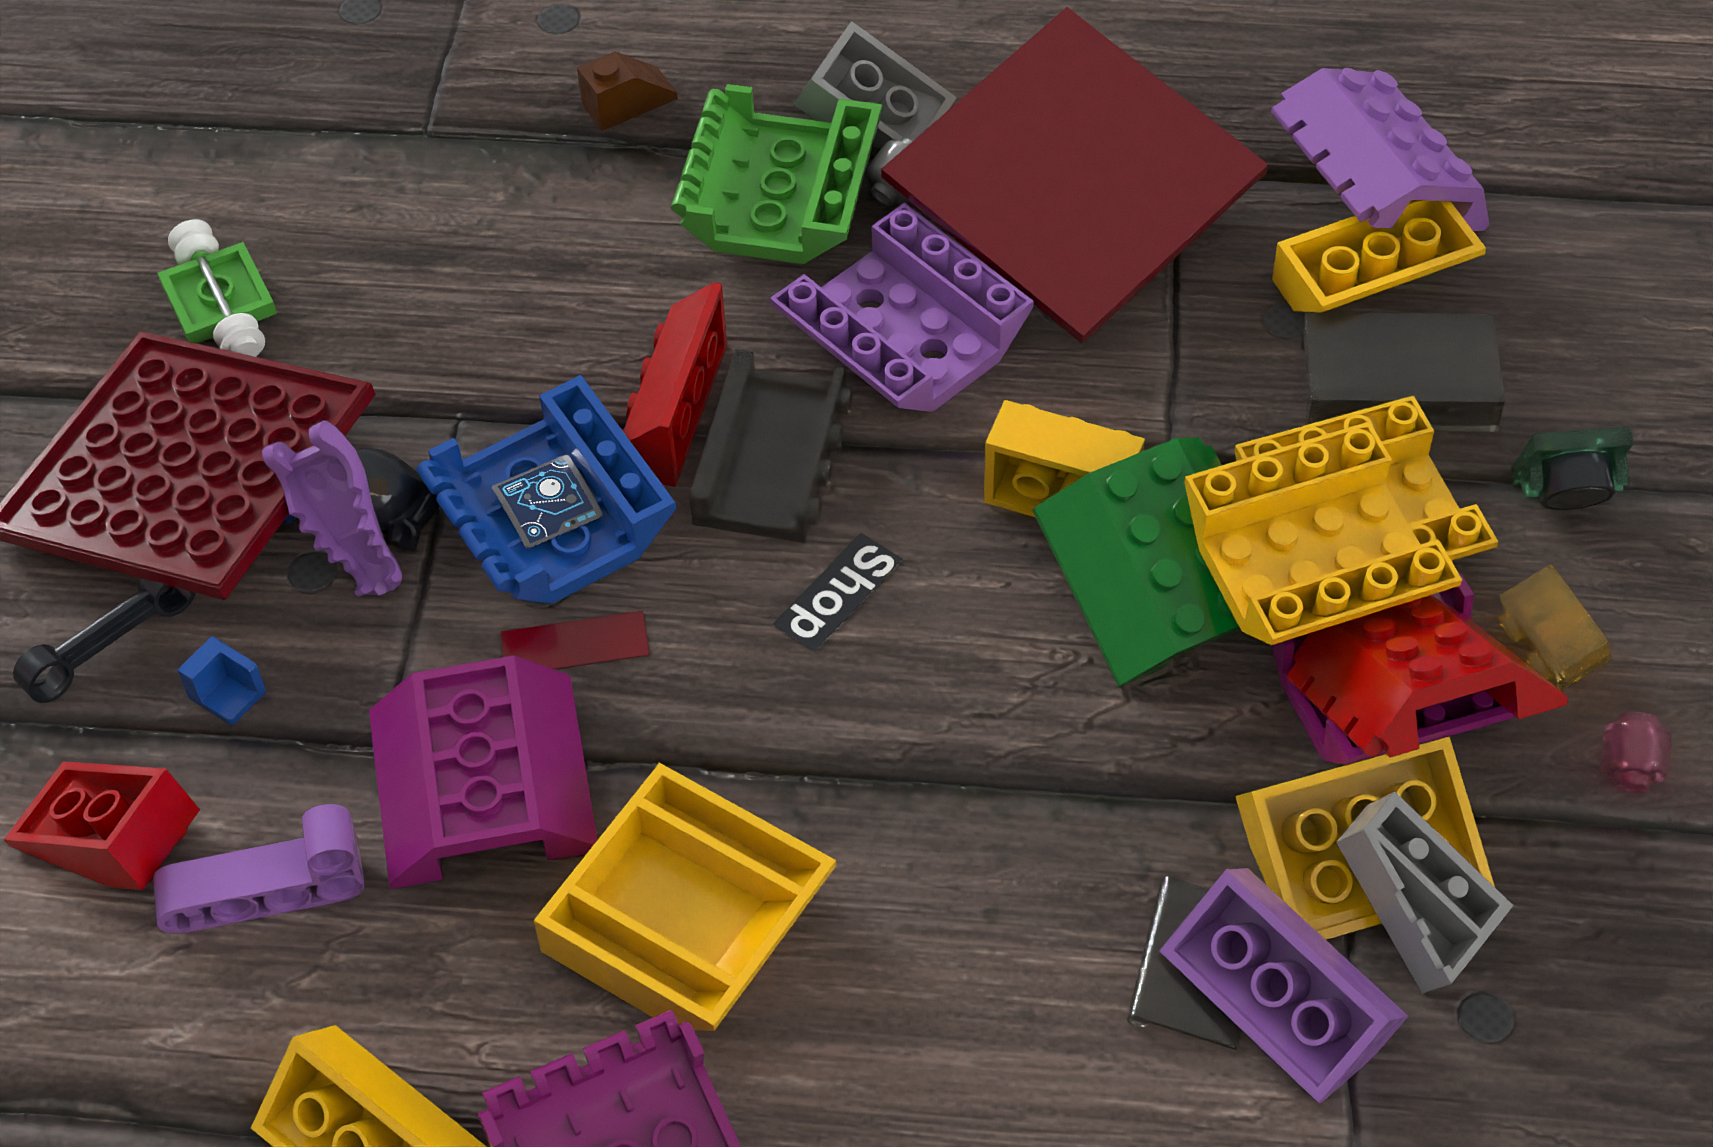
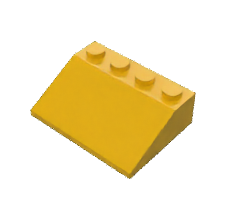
M1450 736L1420 744V749L1391 758L1384 754L1235 796L1250 848L1266 885L1325 940L1382 924L1336 842L1368 804L1393 792H1396L1494 886Z

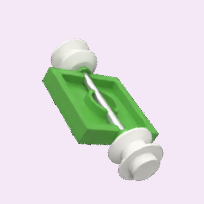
M193 219L178 224L169 234L168 245L174 252L175 259L179 265L157 274L187 341L197 344L214 338L220 349L256 357L265 346V337L258 329L257 321L276 315L277 312L274 302L244 242L219 250L218 241L212 236L211 227L205 221Z

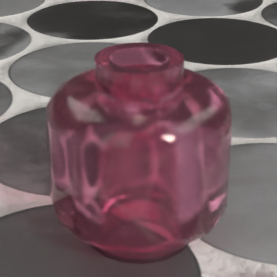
M1642 712L1620 714L1618 720L1608 724L1603 731L1602 772L1608 778L1617 781V787L1620 790L1632 793L1648 792L1650 785L1660 783L1669 776L1672 749L1671 732L1660 724V719L1652 714Z

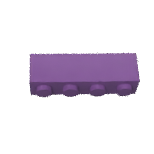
M1248 868L1226 869L1160 949V952L1318 1103L1326 1100L1368 1063L1408 1018V1015Z

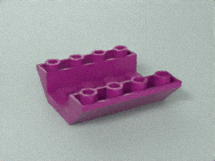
M514 655L411 673L369 710L390 889L443 880L440 860L443 857L543 840L547 861L587 854L596 843L595 821L569 674Z

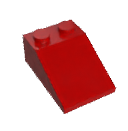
M62 762L4 838V841L12 848L107 887L143 890L153 880L154 873L159 869L176 843L186 835L188 826L200 809L166 768Z

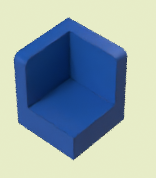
M211 636L177 670L187 697L229 725H234L266 693L258 666L214 636Z

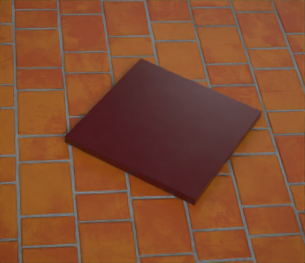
M1066 7L881 168V178L987 266L1032 299L1034 305L1082 344L1267 173L1268 164L1075 12Z
M140 331L1 501L0 541L226 600L289 514L282 485L276 473L264 462L262 450L276 442L285 443L295 453L314 446L309 438V429L321 421H328L346 436L376 395L370 382Z

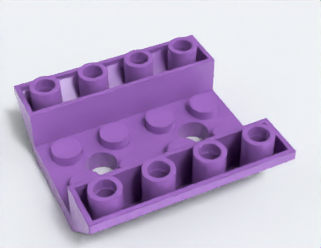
M903 203L871 226L872 251L822 287L803 274L770 298V305L898 408L934 412L1000 362L1031 312L1034 301L906 203ZM866 301H875L880 303L881 306L878 308H862L860 304ZM929 351H939L945 355L941 359H927L923 357Z

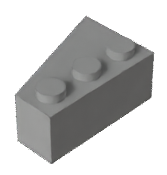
M1396 792L1368 804L1336 842L1422 994L1452 984L1514 906Z

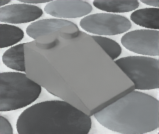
M851 21L793 105L815 121L832 123L838 99L882 104V113L873 146L881 149L885 143L891 140L900 141L906 138L914 141L950 109L957 97Z

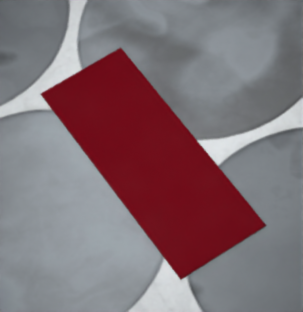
M643 611L501 631L503 657L514 655L551 669L649 655Z

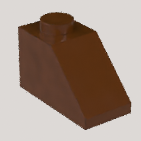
M616 51L577 67L582 106L601 131L678 99L676 90L656 66Z

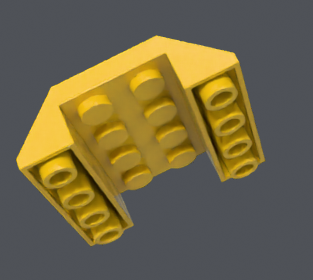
M1414 395L1235 445L1234 452L1236 461L1370 421L1392 459L1385 484L1420 545L1439 539L1451 561L1497 548L1498 540L1478 505L1474 504L1459 508L1431 460L1429 451L1434 429Z
M1370 421L1185 476L1184 483L1199 552L1242 632L1267 644L1274 645L1461 585L1462 578L1439 539L1420 545L1388 490L1385 481L1392 459Z

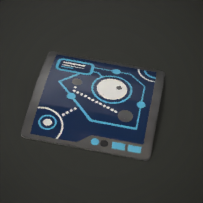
M568 455L558 457L492 486V490L501 502L526 548H531L598 519L603 515L588 485Z

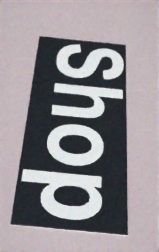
M860 533L772 625L815 652L893 571L903 558Z

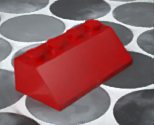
M713 282L671 305L665 323H659L656 327L653 355L651 358L646 357L643 361L640 373V389L638 393L633 392L628 400L627 422L625 428L621 430L662 485L677 486L728 346L723 288L720 283Z

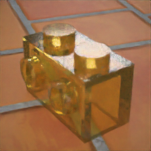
M1552 564L1499 596L1504 614L1498 618L1506 633L1514 642L1522 638L1532 652L1526 656L1530 666L1545 679L1550 678L1559 690H1564L1612 660L1608 640Z

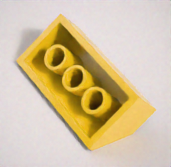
M1411 200L1392 228H1373L1368 223L1370 218L1365 221H1359L1356 216H1352L1278 242L1272 281L1293 311L1322 313L1485 255L1486 247L1451 201Z
M336 1025L292 1038L251 1126L253 1131L273 1147H487Z

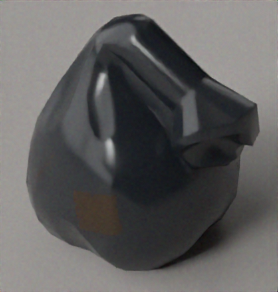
M373 447L357 449L356 452L365 469L373 508L381 532H387V539L398 544L400 549L417 550L422 528L439 509V504L436 501L438 495L432 494L420 475L396 455Z

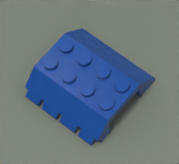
M581 375L539 395L543 420L463 460L459 445L452 438L428 450L430 459L421 462L416 469L430 492L438 495L436 501L453 526L460 528L459 535L476 560L483 561L481 567L497 591L510 592L514 599L555 603L638 560L676 510V502ZM568 455L588 485L603 515L531 548H526L501 502L492 490V486L558 457Z

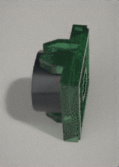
M1628 427L1534 433L1511 467L1513 484H1521L1525 498L1539 496L1540 504L1547 509H1580L1608 501L1615 492L1623 491V485L1628 484L1629 465L1627 452L1634 445L1632 430Z

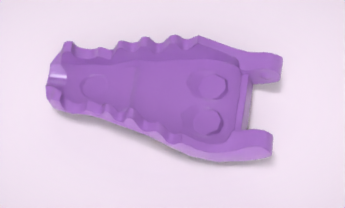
M321 421L309 429V438L314 446L295 453L283 442H276L265 447L262 450L264 462L276 473L282 485L289 515L299 518V529L302 533L314 534L316 538L313 547L316 551L324 550L328 554V561L330 563L341 562L345 572L350 573L355 578L357 584L354 591L355 595L359 597L363 595L380 596L399 586L402 580V570L383 538L373 508L365 469L355 448L345 436L328 421Z

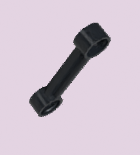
M140 578L136 594L56 649L50 645L42 644L34 646L23 653L14 666V680L34 701L39 703L51 702L63 695L70 687L74 678L75 668L156 612L165 617L181 613L192 603L196 593L171 587L161 595L167 585ZM51 667L49 672L44 677L36 681L37 677L45 669Z

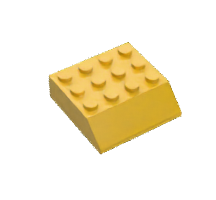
M659 763L534 919L540 950L542 953L651 1017L672 1010L678 1024L687 1021V1023L692 1024L694 1030L715 1031L837 866L836 860Z

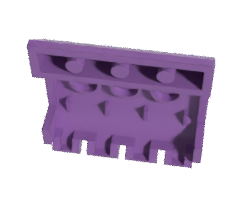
M1321 68L1282 92V101L1272 107L1271 113L1289 135H1293L1292 139L1313 164H1317V170L1337 194H1341V199L1359 221H1365L1370 218L1368 223L1373 228H1392L1411 200L1451 201L1473 231H1485L1489 226L1484 188L1473 177L1471 167L1455 156L1446 145V138L1440 132L1431 128L1421 116V109L1415 103L1407 100L1397 88V81L1388 73L1380 70L1365 72L1356 71L1351 68H1344L1343 70Z

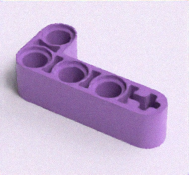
M319 805L306 811L302 816L304 838L174 863L158 869L153 875L157 927L167 933H188L346 901L358 896L364 890V877L359 841L350 812L341 805Z

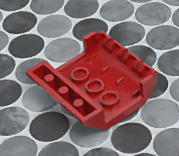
M1433 595L1309 633L1292 657L1296 663L1286 676L1307 699L1370 757L1379 755L1384 748L1385 754L1389 758L1420 749L1415 710L1483 690L1518 719L1568 705L1565 693L1471 619Z

